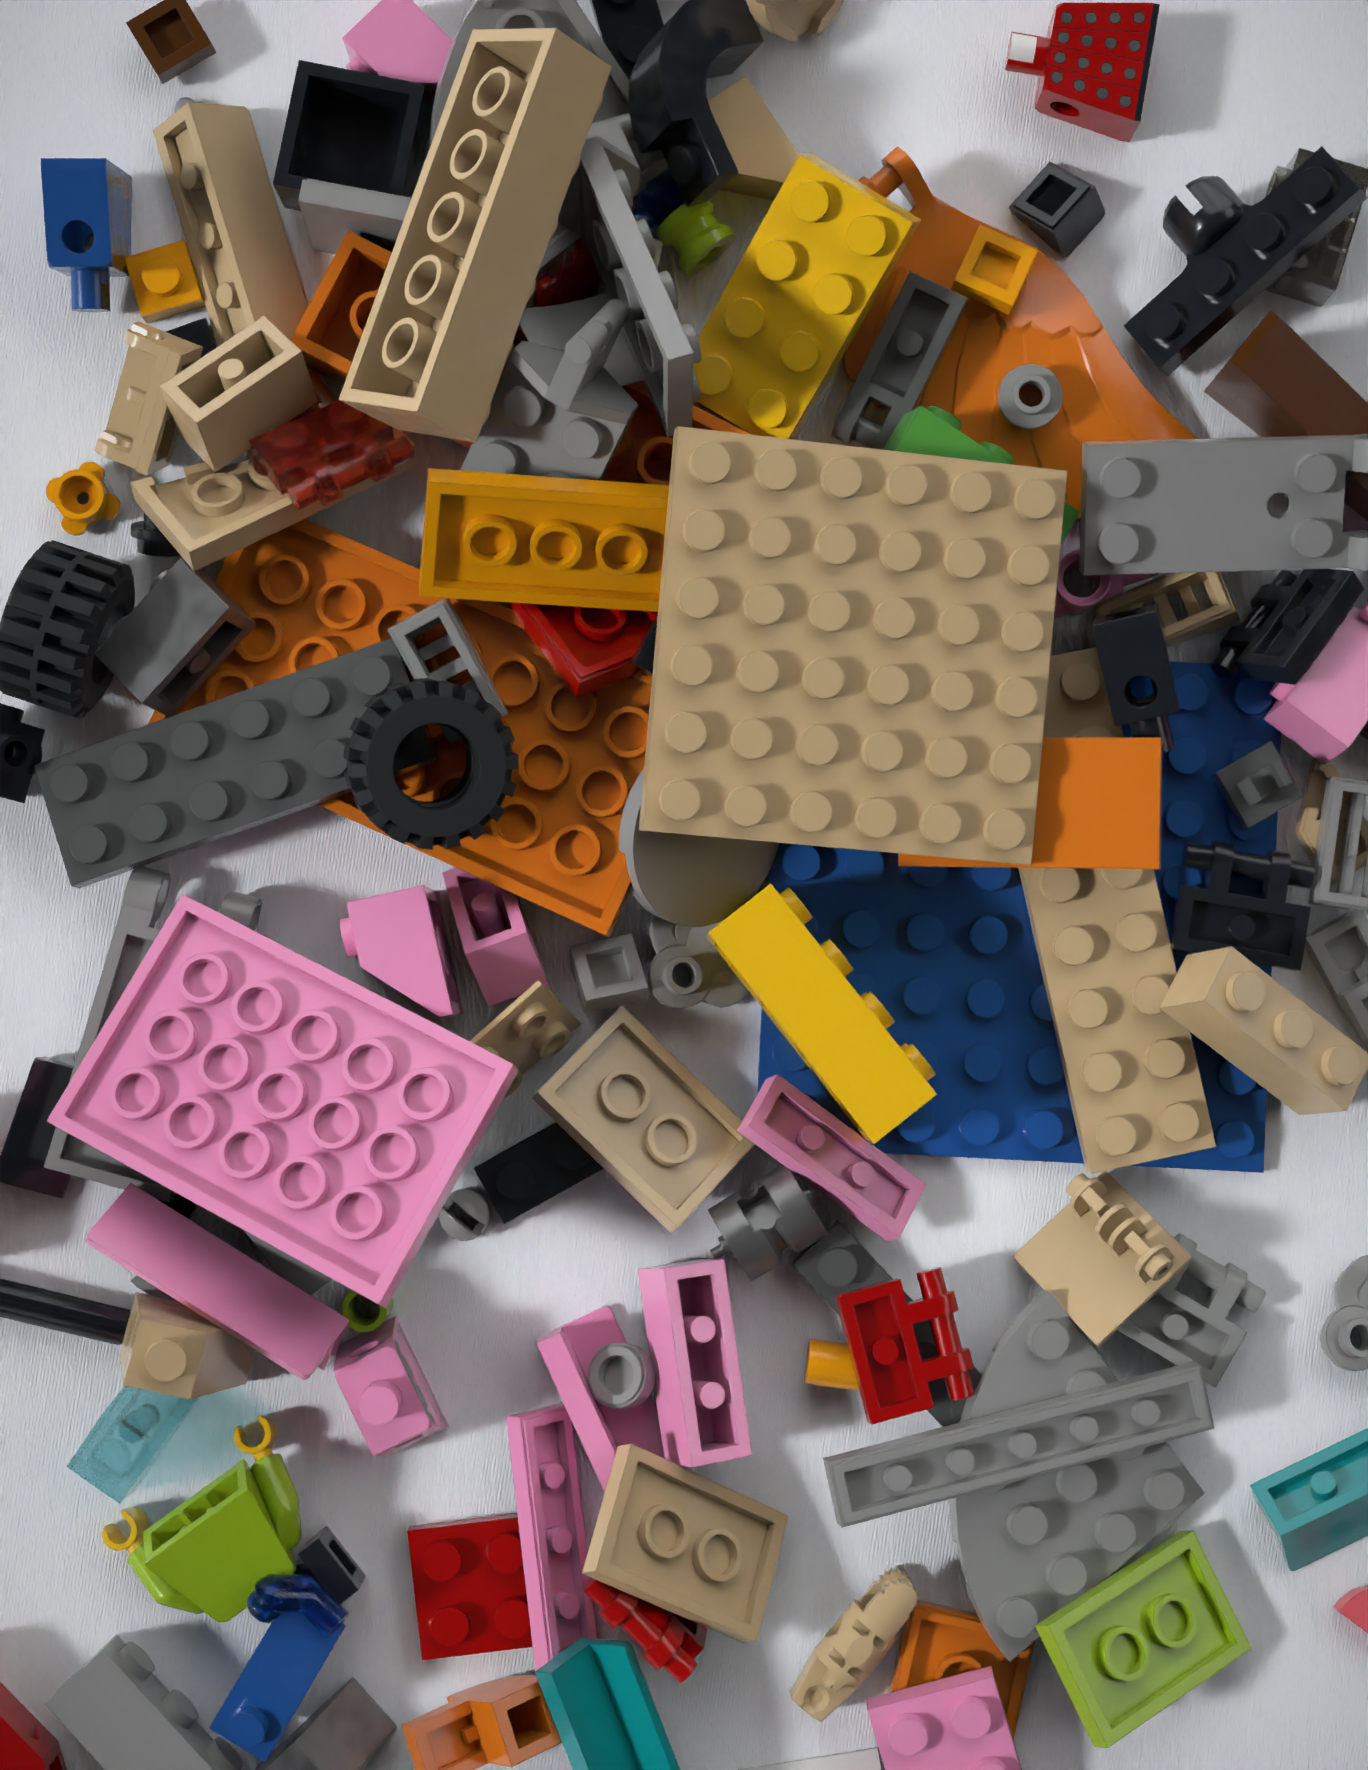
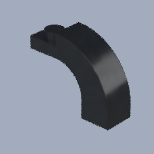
M688 0L646 44L637 58L630 78L629 113L641 154L657 150L662 151L668 164L669 173L676 182L687 207L707 203L738 173V169L710 109L706 93V79L733 74L764 42L759 28L749 11L746 0Z

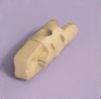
M891 1567L889 1571L884 1570V1574L879 1575V1580L871 1584L859 1601L853 1599L836 1623L814 1648L790 1689L792 1700L819 1722L827 1718L861 1686L877 1663L897 1641L899 1636L896 1633L910 1617L909 1613L915 1611L914 1607L918 1605L917 1599H919L918 1594H916L918 1591L916 1587H913L912 1580L907 1576L905 1570L900 1571L898 1567L897 1569H892Z

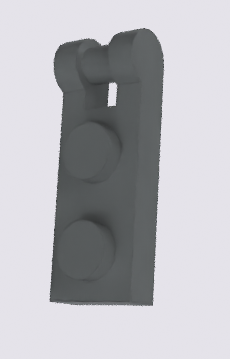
M912 271L909 272L837 417L831 437L848 445L854 440L869 448L883 450L902 416L917 408L969 303L968 298ZM871 400L891 409L883 426L864 417Z

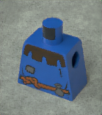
M41 158L46 251L49 268L66 276H71L72 311L109 312L110 277L129 276L126 257L131 255L132 176L106 158ZM94 235L92 247L85 252L86 241Z

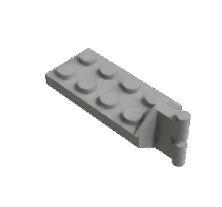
M626 113L591 124L580 154L581 160L578 170L571 179L558 215V223L582 237L608 300L618 299L627 305L629 317L621 330L667 437L674 436V430L678 426L692 428L693 402L700 400V389L693 364L701 362V350L691 323L681 325L675 310L678 309V299L669 272L667 270L658 272L654 264L655 246L647 222L644 219L635 221L630 209L633 207L632 196L640 187V168L628 143V140L635 139L630 115Z
M618 299L608 301L566 343L565 350L523 340L514 348L493 395L489 417L482 426L477 442H472L460 470L603 480L638 407L635 400L604 368L622 326L629 317V309L623 301ZM421 560L417 566L418 569H420ZM496 602L507 608L510 606V602Z

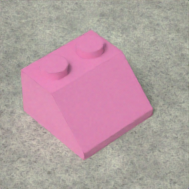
M425 885L346 902L349 918L340 919L339 923L343 945L348 958L355 957L359 959L361 968L439 1017H453L463 1014L435 890Z

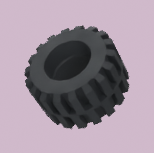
M54 540L43 543L27 561L17 577L1 618L0 691L3 694L74 718H82L90 712L102 698L114 677V674L95 655V651L107 639L110 628L119 619L129 615L134 609L135 587L131 567Z
M420 678L406 684L399 682L387 687L388 692L382 696L377 697L374 695L365 704L367 710L361 718L355 717L349 728L353 732L349 744L345 743L343 758L347 760V771H344L347 786L353 792V800L359 809L375 826L391 838L403 844L405 842L414 844L420 849L433 850V845H443L446 849L461 846V839L470 836L475 840L486 833L483 826L491 818L498 822L506 811L500 807L505 796L513 797L517 783L511 781L512 769H519L518 754L512 752L510 742L515 741L510 727L504 725L499 717L502 714L491 703L484 701L479 694L444 680L437 681L429 678ZM426 724L443 725L453 730L463 742L466 752L464 774L458 785L444 797L426 802L415 800L407 796L394 779L393 761L395 752L404 737L414 729Z

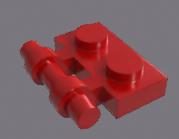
M941 1267L916 1273L922 1298L915 1301L906 1302L901 1279L898 1278L835 1295L867 1422L871 1425L934 1408L928 1382L944 1377L950 1401L975 1395L968 1371L974 1368L969 1348H962L953 1314L959 1310L954 1291H947ZM929 1320L937 1355L922 1360L912 1324Z
M592 1578L583 1591L601 1607L598 1615L612 1628L618 1625L623 1628L644 1649L641 1656L655 1670L663 1667L679 1683H682L691 1675L698 1664L694 1659L704 1649L707 1628Z

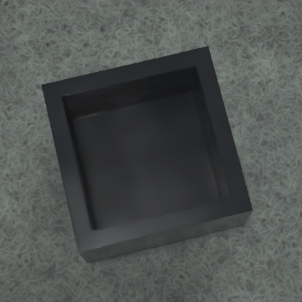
M299 60L273 180V186L284 208L301 211L298 199L302 180H307V178L412 198L419 178L432 113L425 84Z

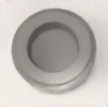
M626 1343L608 1344L594 1355L589 1365L588 1384L590 1390L598 1402L610 1408L632 1409L638 1407L648 1399L655 1385L656 1374L653 1361L646 1351L635 1345Z

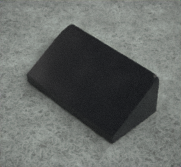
M36 1057L34 1059L0 1155L1 1183L64 1198L72 1175L44 1168L56 1126L47 1122V1119L68 1086L74 1066L49 1057Z

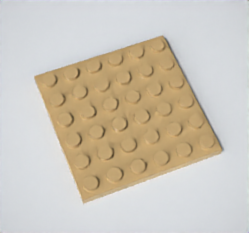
M678 426L674 430L639 830L1031 865L1067 471Z

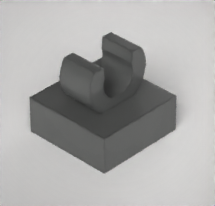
M1272 741L1265 743L1211 775L1243 830L1252 827L1304 796Z

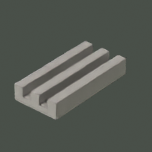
M1333 776L1326 778L1314 860L1315 875L1310 889L1308 904L1333 906L1334 908L1353 909L1368 913V849L1361 897L1351 895L1365 796H1368V782ZM1343 792L1350 793L1336 893L1329 892L1342 797Z

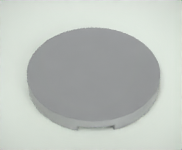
M643 768L626 800L619 830V852L624 853L626 857L628 874L634 888L633 896L651 914L678 925L703 927L725 920L749 901L758 891L772 867L779 843L640 831L639 820L644 775Z

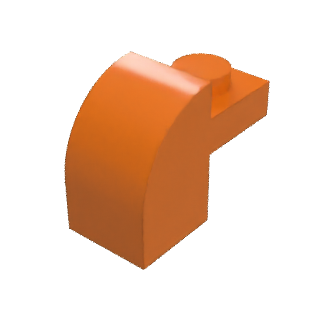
M534 1675L510 1676L467 1688L448 1696L447 1704L401 1725L415 1770H475L488 1763L513 1767L562 1743L537 1677Z

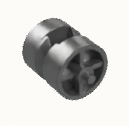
M783 1164L779 1165L754 1181V1193L748 1196L737 1191L708 1209L709 1214L721 1233V1236L718 1237L720 1244L710 1250L714 1259H721L728 1255L730 1260L736 1258L752 1282L782 1263L783 1250L789 1248L799 1253L828 1235L814 1211V1208L818 1207L815 1200L822 1197L823 1194L814 1187L808 1189L806 1184L799 1187L790 1170Z

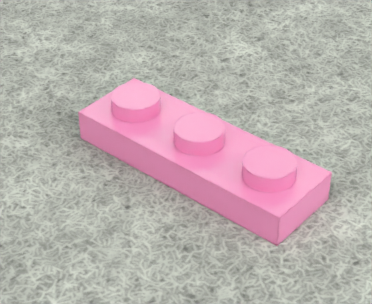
M779 1074L765 1079L737 1130L886 1241L901 1236L926 1187L925 1183Z

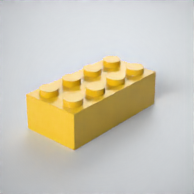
M799 154L698 336L701 362L693 364L700 389V400L697 402L752 435L795 440L920 224L921 219L814 154Z
M770 883L709 931L706 938L866 1140L875 1144L937 1095L927 1082L936 1073L912 1043L910 1045L904 1043L902 1046H899L886 1029L895 1021L878 998L871 991L868 993L864 992L860 996L845 977L854 969L837 946L830 939L819 945L804 925L813 917L796 894L789 887L779 894Z

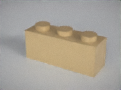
M1232 946L1186 955L1159 1007L1298 1115L1347 1111L1368 1068V1052Z

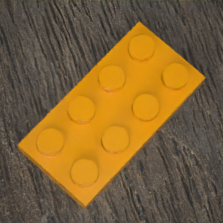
M428 468L419 597L658 612L669 485Z

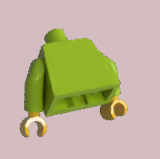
M258 1415L259 1422L264 1428L265 1436L262 1443L256 1447L251 1446L247 1442L245 1432L241 1426H237L234 1430L233 1438L235 1445L239 1450L252 1454L255 1463L251 1468L244 1459L151 1526H149L148 1517L141 1509L128 1507L120 1510L122 1517L129 1523L131 1528L129 1538H125L121 1534L120 1529L113 1523L104 1526L102 1539L105 1545L113 1550L126 1549L130 1555L127 1563L158 1604L194 1614L205 1612L217 1622H228L251 1605L266 1623H272L285 1599L292 1592L283 1581L292 1576L296 1570L293 1549L299 1543L302 1535L299 1496L281 1454H273L271 1448L276 1441L277 1430L272 1420L266 1416Z

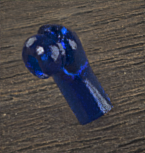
M268 1574L256 1582L255 1591L251 1593L247 1600L250 1614L260 1622L270 1623L278 1618L281 1612H300L326 1639L336 1632L350 1615L313 1577L306 1574Z

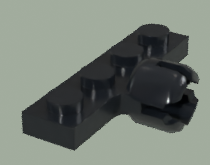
M1322 146L1262 201L1252 206L1244 204L1228 184L1218 176L1199 177L1185 185L1203 206L1195 215L1185 207L1176 195L1170 200L1164 211L1163 229L1186 256L1187 265L1176 279L1124 325L1135 341L1167 377L1368 198Z

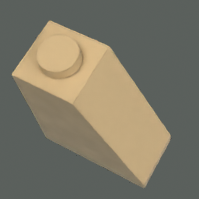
M136 1292L119 1354L123 1385L186 1399H194L246 1384L255 1349L176 1300Z

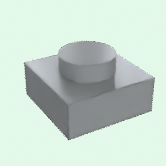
M632 933L570 946L569 959L585 1013L647 1000L648 984Z

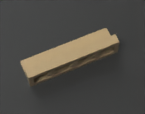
M188 102L156 127L153 133L217 346H220L262 316H265L291 340L308 304L249 110L244 106Z

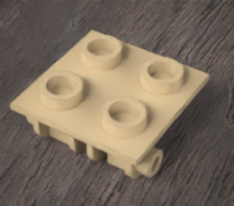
M538 980L474 1036L470 1042L511 1062L519 1070L504 1096L506 1098L519 1087L523 1080V1075L538 1061L558 1053L568 1043L571 1032L581 1023L561 1003L555 993Z
M1103 1171L1097 1177L1090 1179L1085 1174H1079L1072 1179L1066 1188V1192L1071 1196L1070 1203L1012 1256L1043 1290L1053 1294L1068 1316L1097 1347L1101 1346L1193 1259L1107 1171Z

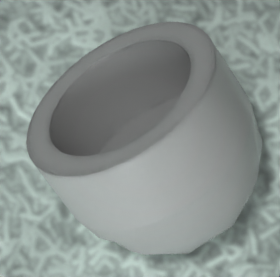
M469 1188L458 1189L450 1193L439 1213V1222L443 1231L451 1238L459 1241H468L480 1236L488 1227L491 1219V1209L487 1199L480 1192ZM454 1202L467 1214L479 1221L473 1230L448 1211Z

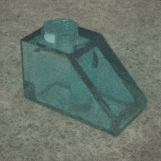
M124 1386L103 1412L66 1467L121 1504L141 1484L199 1397L186 1399Z

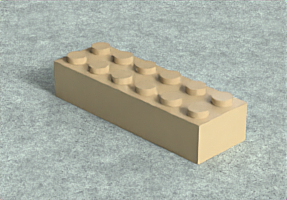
M557 28L473 29L339 397L340 401L397 430L476 443L482 426L489 417L493 395L504 365L512 353L515 334L526 304L534 292L537 273L549 240L556 231L558 215L571 179L578 170L581 160L580 154L593 118L602 104L603 91L612 66Z

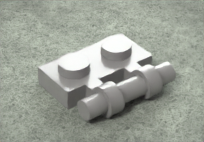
M1179 1233L1173 1238L1193 1259L1131 1316L1118 1331L1177 1366L1190 1362L1201 1365L1204 1381L1216 1388L1247 1334V1331L1225 1318L1234 1303L1255 1313L1261 1306L1266 1296V1291L1248 1281L1246 1271L1230 1262L1225 1266L1219 1264L1197 1251L1196 1242ZM1184 1273L1211 1288L1210 1295L1204 1306L1175 1290Z

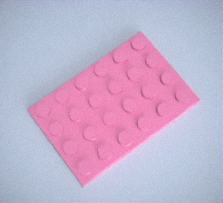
M182 894L47 1119V1122L386 1308L519 1070L511 1062Z

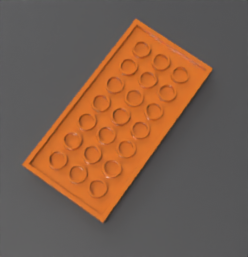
M303 519L226 556L215 582L257 625L176 714L390 639L392 637L387 629L444 598L419 597L420 569ZM450 599L508 712L500 720L504 725L510 727L515 741L510 742L512 752L518 754L519 769H512L511 781L517 783L513 797L506 795L500 806L506 810L498 822L491 818L483 826L486 833L474 840L470 836L460 840L461 846L446 849L443 845H433V850L417 848L414 844L407 842L404 844L610 937L633 887L627 870L625 854L619 852V830L626 800L645 764L652 676L640 669L630 677L576 697L520 624L514 610L493 601ZM440 623L414 637V640L420 649L448 634L443 623ZM454 645L425 662L430 672L461 656ZM465 669L445 681L462 686L473 680L468 669ZM478 692L477 694H479L480 697L484 700V698L482 697L481 693ZM154 710L148 724L168 718V716ZM427 724L439 762L394 777L399 788L407 796L418 801H433L444 797L458 785L464 774L466 752L462 740L460 739L450 744L438 724ZM353 792L318 804L323 808L390 837L375 826L359 809L353 800Z

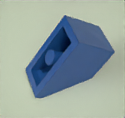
M290 1592L209 1729L266 1762L346 1625Z

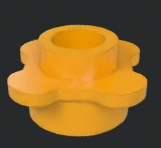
M85 462L81 464L79 469L70 470L60 478H53L46 487L48 500L55 504L63 516L62 528L74 536L83 535L90 524L102 518L106 520L114 519L120 512V500L115 495L109 493L103 481L105 471L95 462ZM82 493H86L89 496L86 504H79L78 496Z

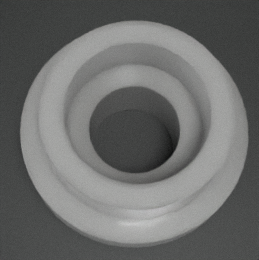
M1025 364L1014 368L1004 377L998 390L997 399L999 409L1009 423L1018 428L1030 430L1043 427L1053 420L1061 407L1063 395L1059 380L1049 369L1037 364ZM1025 385L1036 386L1042 393V402L1037 406H1026L1019 398L1020 388Z

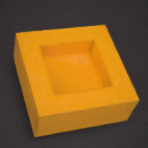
M979 225L954 279L951 290L1009 315L1038 250Z
M185 240L126 257V266L139 310L146 323L205 306Z

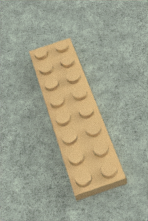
M1097 647L1050 656L1043 737H1124L1122 726L1114 725ZM1018 868L1086 1173L1094 1174L1216 1147L1191 1033L1159 1008L1177 974L1154 869Z

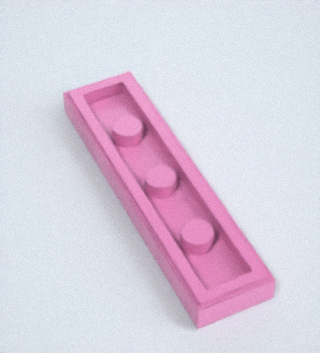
M554 1404L506 1416L535 1670H538L579 1638L597 1639L593 1600L583 1591L591 1580L589 1576L582 1574L587 1557V1546L573 1427L564 1404Z

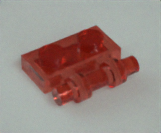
M340 400L292 422L279 425L275 429L249 440L255 463L282 495L285 493L289 494L297 510H301L318 501L324 506L343 498V490L370 478L374 482L386 479L395 474L396 466L415 457L413 447L405 435L394 438L393 427Z

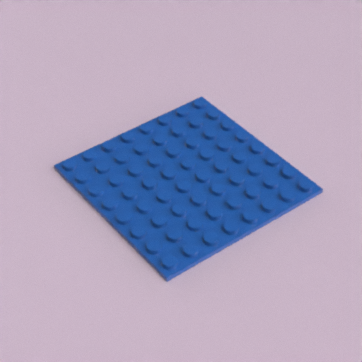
M1170 661L1179 699L1180 712L1168 715L1175 749L1162 753L1161 869H1154L1169 939L1178 886L1187 885L1204 888L1205 871L1182 867V855L1186 842L1209 846L1213 840L1234 844V850L1267 855L1269 850L1276 851L1278 811L1252 827L1243 830L1211 776L1272 741L1280 755L1281 732L1264 720V717L1277 701L1276 698L1269 694L1276 682L1248 679L1241 669H1239L1232 680H1225L1213 672L1211 668L1212 663ZM1136 676L1129 680L1131 693L1135 697L1145 698L1154 692L1151 678L1147 676ZM1121 725L1124 737H1132L1130 725ZM779 843L774 862L768 873V885L771 883L779 894L788 887L796 894L813 917L804 925L819 945L830 939L837 946L854 969L845 977L860 996L864 992L868 993L871 991L878 998L895 1021L886 1029L899 1046H902L904 1043L908 1045L912 1043L936 1073L927 1082L937 1095L878 1142L871 1144L883 1153L1084 1164L1019 869L1002 867L898 866V853ZM1231 875L1228 893L1261 898L1262 881ZM1172 950L1177 972L1186 955L1193 953ZM1256 965L1271 977L1272 967ZM761 1008L757 1094L765 1079L779 1074L862 1136ZM1191 1033L1216 1147L1131 1166L1264 1173L1267 1090Z

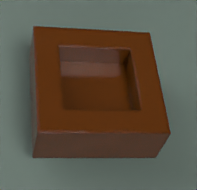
M163 0L126 22L162 84L216 54L210 39L186 0Z

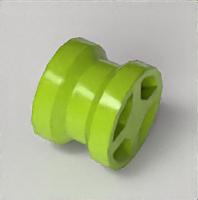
M710 200L707 203L687 207L684 203L673 211L656 231V235L663 242V245L673 246L679 254V266L686 275H692L707 267L720 257L736 239V235L729 225L719 224L712 215L713 204Z

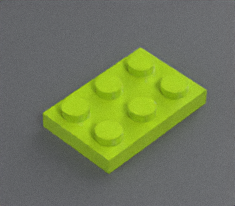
M1194 1530L1177 1532L1035 1625L1094 1747L1109 1748L1252 1649Z

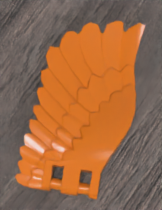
M896 147L881 160L883 168L870 179L863 176L858 182L885 198L899 188L913 207L909 212L920 218L921 222L843 355L844 369L853 383H855L910 271L951 290L954 279L979 225L1037 249L1015 236L962 213L933 196L916 164L899 147ZM1037 249L1038 252L1009 315L960 294L968 298L969 303L917 407L922 405L928 409L929 406H936L949 412L962 423V428L960 429L962 433L979 444L982 441H987L1003 448L1015 459L1013 465L1067 471V498L1065 502L1080 511L1076 519L1080 520L1082 442L1197 439V437L1167 411L1143 386L1123 359L1085 296L1061 268ZM1025 364H1037L1049 369L1059 380L1063 395L1062 404L1053 420L1045 426L1030 430L1021 429L1009 423L1002 415L998 406V390L1002 380L1011 370ZM1025 385L1019 390V398L1026 406L1033 407L1042 402V393L1034 385ZM872 400L873 403L877 406V408L884 406Z

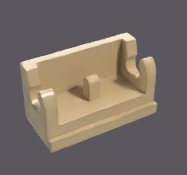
M138 321L132 323L131 330H127L124 343L129 345L106 430L102 432L101 438L97 439L94 451L148 476L169 466L178 437L177 429L160 385L199 360L203 347Z

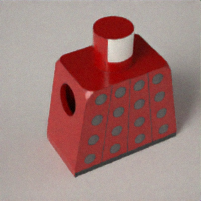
M1058 4L1050 20L1046 37L1011 32L1004 70L1040 76L1035 109L1038 112L1119 141L1130 142L1141 121L1160 4Z

